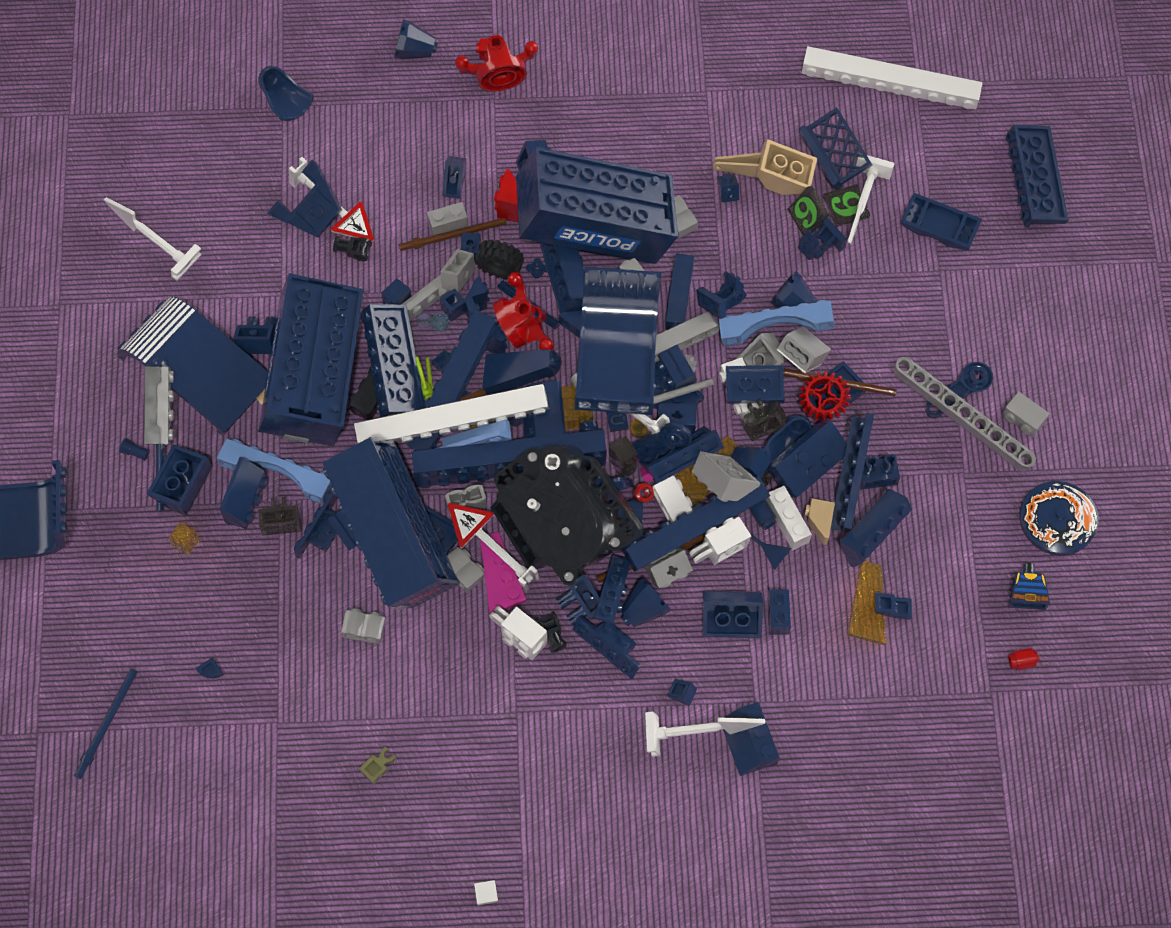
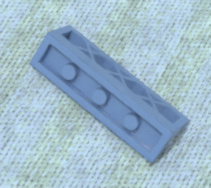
M502 420L442 438L443 446L437 448L511 440L510 422Z

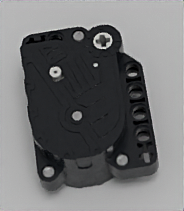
M549 446L545 449L530 448L500 470L494 477V483L499 490L497 493L498 500L504 509L508 511L517 528L528 540L527 542L533 551L542 559V562L553 568L565 585H573L583 575L584 567L598 564L609 556L612 551H620L627 548L644 533L642 523L599 461L594 457L584 456L582 450L576 446ZM586 461H589L591 463V469L589 471H587V469L585 468ZM520 463L523 465L522 473L518 472V465ZM511 475L513 476V477L507 478V479H506V483H504V480H505V477H504V476H511ZM597 477L602 479L601 487H598L596 484ZM609 493H611L614 497L612 503H610L607 499V495ZM620 509L625 512L623 520L618 516ZM632 527H635V530L633 531L634 534H631L630 532L632 530Z

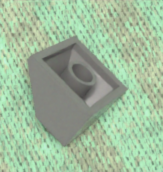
M773 333L760 334L737 357V359L742 357L746 366L782 365L784 363V356L777 351L780 342Z

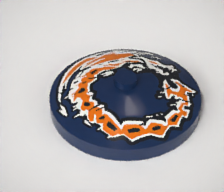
M1050 481L1038 485L1028 493L1020 509V524L1026 538L1036 548L1048 554L1065 556L1081 551L1091 542L1098 528V512L1093 500L1081 488L1068 482Z

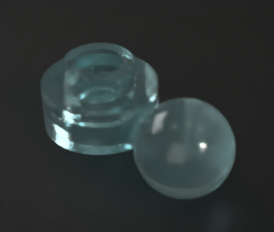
M422 313L416 319L419 327L427 328L431 325L432 329L437 331H444L450 325L448 315L436 314L430 317L428 314Z

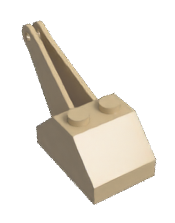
M767 139L760 153L715 157L713 169L759 178L766 189L781 195L806 194L811 188L817 158Z

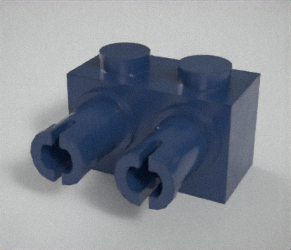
M249 316L246 325H237L233 337L234 343L247 354H271L276 324L275 317L271 316L270 318L268 316L265 319L264 325H258L260 322L259 318L253 316L252 319V316Z
M888 454L879 459L874 456L871 458L867 457L865 459L860 490L898 485L900 474L897 457L894 454L890 456Z
M584 574L573 585H568L570 589L568 592L556 599L562 610L576 600L580 603L581 607L566 615L567 619L571 620L572 626L575 625L580 616L594 618L601 596L589 575Z

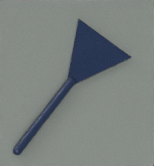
M750 533L751 539L761 545L774 570L792 549L763 543Z

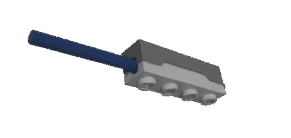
M163 358L154 359L152 365L156 367H145L144 444L156 445V475L164 462L165 445H170V441H173L174 431L170 429V421L174 420V411L170 410V402L174 401V391L170 390V383H174V371L167 367V362ZM156 501V510H164V506Z

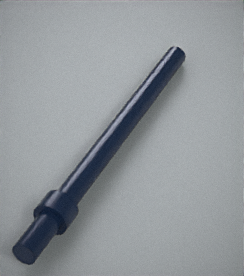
M129 670L88 750L80 758L81 763L74 777L81 779L88 765L91 766L94 760L93 756L137 674L136 670Z

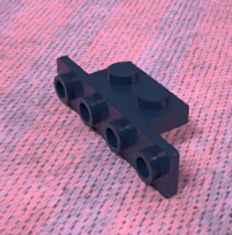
M332 491L326 494L323 506L316 510L314 520L306 526L302 539L296 542L294 553L297 558H301L309 544L327 552L337 536V532L327 519L334 513L331 509L338 499Z
M615 555L612 556L594 616L595 619L613 624L616 613L621 612L623 602L620 599L625 597L628 586H624L630 568L627 559Z
M580 616L573 627V631L625 675L633 679L640 668V664L630 657L628 653L637 644L614 624L603 622L598 627H594L583 616Z

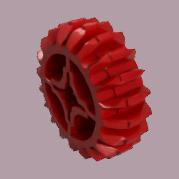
M824 371V376L817 372V378L810 375L811 382L808 380L804 381L807 387L801 386L800 390L804 393H800L799 398L803 399L800 401V405L805 406L803 408L804 412L809 411V418L815 414V421H818L819 417H822V420H826V417H829V420L833 421V415L838 419L840 418L839 411L844 414L846 413L844 407H849L850 404L847 401L851 400V395H848L850 388H845L847 382H841V376L835 379L834 372L831 373V376H828V372ZM825 383L822 389H813L817 385ZM832 385L839 390L841 394L840 399L831 393ZM828 390V399L826 398V400H823L822 403L821 395L824 396V394H826ZM809 395L814 396L819 401L818 408L811 404ZM829 404H832V405L837 404V405H836L834 408H832V409L824 410L825 407H826L827 405H829Z

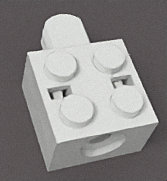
M731 517L723 522V526L709 529L706 532L707 535H705L703 544L691 550L689 554L691 557L696 556L693 559L695 564L709 557L713 565H716L746 548L751 535L740 517L735 519Z
M497 606L494 609L496 613L491 612L489 615L491 620L501 627L502 640L511 647L513 645L517 648V652L526 659L528 657L530 660H533L547 645V631L518 607L508 614Z

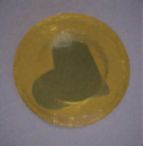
M635 419L630 423L629 431L634 438L640 439L647 435V426L639 420Z

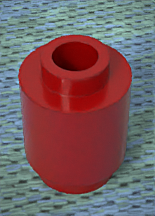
M648 483L638 484L632 490V497L638 502H649L654 497V489ZM640 490L644 491L643 497L640 495Z
M1026 648L1008 654V660L1011 669L1023 670L1036 667V663L1039 662L1038 652L1034 651L1033 648Z

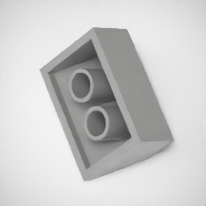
M700 451L692 473L698 477L697 480L707 485V489L718 495L717 498L724 502H728V500L738 501L761 484L730 456Z

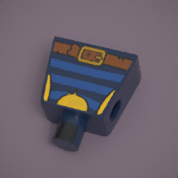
M1025 563L1023 564V572H1017L1013 578L1008 608L1046 610L1050 600L1045 575L1035 573L1034 564Z

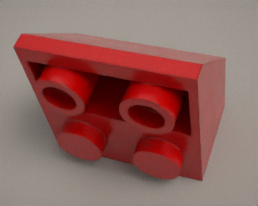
M506 169L504 175L500 176L499 191L496 190L494 195V201H496L494 210L497 211V218H505V220L518 223L516 179L512 172Z

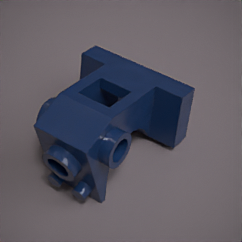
M823 214L818 218L817 227L820 230L812 234L808 229L806 234L800 238V244L798 245V249L808 260L814 258L819 259L825 251L833 246L841 252L846 248L848 239Z
M724 271L725 283L721 285L720 291L717 293H712L704 287L696 289L698 305L719 319L726 317V310L738 305L747 296L743 289L744 285L740 281L741 278L739 276L735 277L734 273L730 274L727 271Z

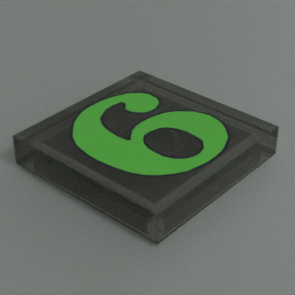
M858 184L823 194V199L836 227L854 222L861 197ZM867 205L859 220L870 217Z
M808 186L787 208L802 235H805L808 229L813 233L829 216L813 186Z

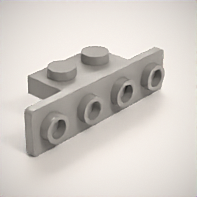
M441 275L401 304L407 305L409 322L450 291L442 288Z

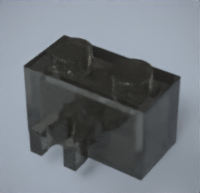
M759 398L757 399L759 409L753 407L751 402L748 403L747 408L750 413L744 415L743 428L751 441L786 427L787 415L778 400L763 407V401Z
M281 497L282 503L278 507L275 504V498H270L273 508L258 509L259 527L262 536L301 532L298 506H286V497Z

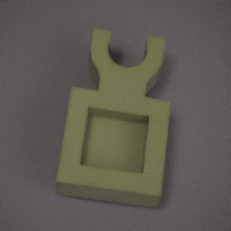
M386 746L381 750L378 758L372 755L359 768V771L373 785L388 771L386 765L393 763L397 759L394 754L390 758L384 757L389 751Z

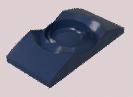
M913 193L900 224L919 236L937 239L947 247L969 250L982 219Z

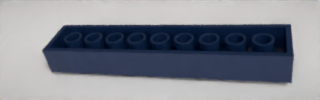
M546 140L525 141L516 160L518 171H520L535 147L550 150ZM539 242L559 313L582 310L585 271L583 268V258L580 256L578 249Z
M604 429L411 451L416 487L426 489L434 485L467 484L470 481L476 480L485 482L489 479H494L500 470L528 449H545L549 446H576L582 450L584 456L596 458L603 467L606 465L607 460ZM586 461L585 468L591 467V463ZM521 463L518 465L519 473L523 472V465Z

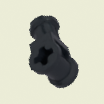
M336 236L333 243V252H345L348 257L364 262L368 259L367 253L368 249L372 246V242L363 237H351L350 240H346Z
M555 611L542 618H535L536 623L547 631V640L551 647L549 649L551 653L559 652L567 647L566 642H563L561 638V628Z

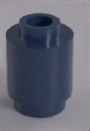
M767 501L758 503L750 510L759 527H762L764 530L771 528L777 523L776 516Z

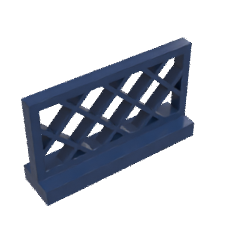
M837 107L807 127L803 125L799 128L837 191L843 188L842 185L873 166ZM837 114L839 117L838 124H829L830 118ZM818 125L824 126L822 135L815 134L812 129ZM828 127L836 128L834 137L826 136ZM840 129L848 131L846 139L837 138ZM824 139L833 140L830 149L823 148ZM836 141L845 142L843 151L834 150ZM848 143L856 144L855 153L846 152ZM833 153L841 154L839 163L831 161ZM845 155L854 156L851 165L843 164ZM857 157L864 158L867 162L861 167L855 166ZM841 167L850 168L849 174L842 178L840 176Z
M704 426L691 433L692 440L688 446H672L671 449L638 462L657 484L695 464L700 451L715 453L723 449L724 446L717 431H711Z

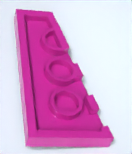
M499 532L490 534L489 536L506 551ZM480 539L489 613H496L494 609L497 606L507 610L526 603V597L515 571Z

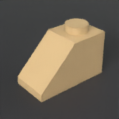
M812 498L811 504H807L805 516H808L807 524L822 544L827 545L835 503Z

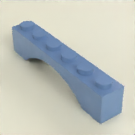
M820 300L811 304L801 303L793 307L783 306L775 310L764 309L756 313L746 312L738 316L728 315L719 319L721 340L724 346L742 344L757 331L776 324H798L816 332L835 329L831 300Z
M226 438L217 456L220 466L233 471L239 457H242L261 469L279 472L294 481L307 499L322 505L324 504L326 494L331 492V486H333L330 479L326 478L324 472L317 473L308 466L303 465L301 467L296 465L290 459L283 460L274 453H264L255 446L248 447L237 439L232 441Z

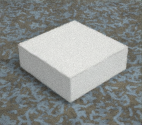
M495 880L474 884L477 905L498 902Z

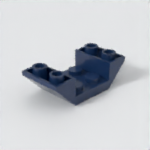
M481 277L475 279L465 298L467 319L471 313L474 314L475 310L481 312L487 309L489 290L486 282L482 283ZM499 325L486 348V351L493 354L505 353V349H508L506 343L507 336L500 329Z

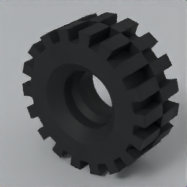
M489 239V241L484 240L481 242L475 258V265H478L477 267L482 269V272L489 273V276L494 275L496 278L501 277L507 280L511 273H520L524 257L523 253H519L520 250L518 248L515 249L513 245L509 246L507 242L501 243L500 240L493 241Z

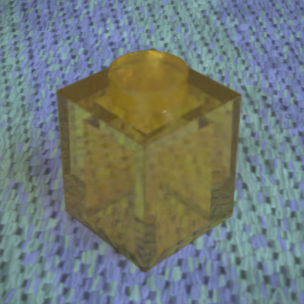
M180 522L169 536L172 546L187 555L190 554L199 541L196 531Z

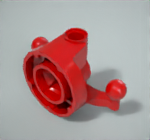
M492 35L488 40L487 52L484 55L485 63L471 64L467 57L458 56L455 60V65L460 73L468 72L476 75L480 88L485 91H504L517 86L526 78L527 71L524 63L534 58V54L538 51V45L534 41H529L525 44L524 52L517 56H511L503 37Z
M518 272L511 273L508 276V283L513 287L517 286L516 296L510 300L503 297L493 302L494 312L502 330L517 349L537 340L540 342V350L550 349L552 351L554 344L544 334L542 323L546 320V312L540 307L534 306L527 298L526 286L521 274ZM538 310L539 316L534 318L535 312Z

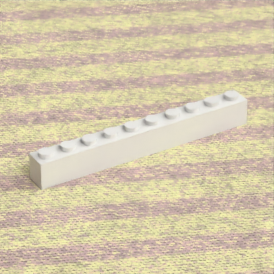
M808 46L802 74L810 77L815 76L825 80H834L844 84H854L878 91H888L897 95L902 94L913 98L926 99L931 102H941L950 106L955 105L975 110L982 87V82Z
M540 384L354 423L358 443L372 437L394 444V441L399 440L410 442L413 441V437L418 436L421 439L432 437L433 433L437 432L440 435L451 433L452 429L456 428L459 431L470 429L471 425L476 424L477 427L488 425L490 421L496 420L498 422L514 416L515 419L526 417L528 413L534 412V415L545 413L549 406L545 386Z

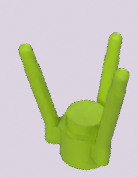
M415 357L422 381L423 397L426 400L431 398L434 392L430 360L428 357L426 358L428 381H426L419 357Z

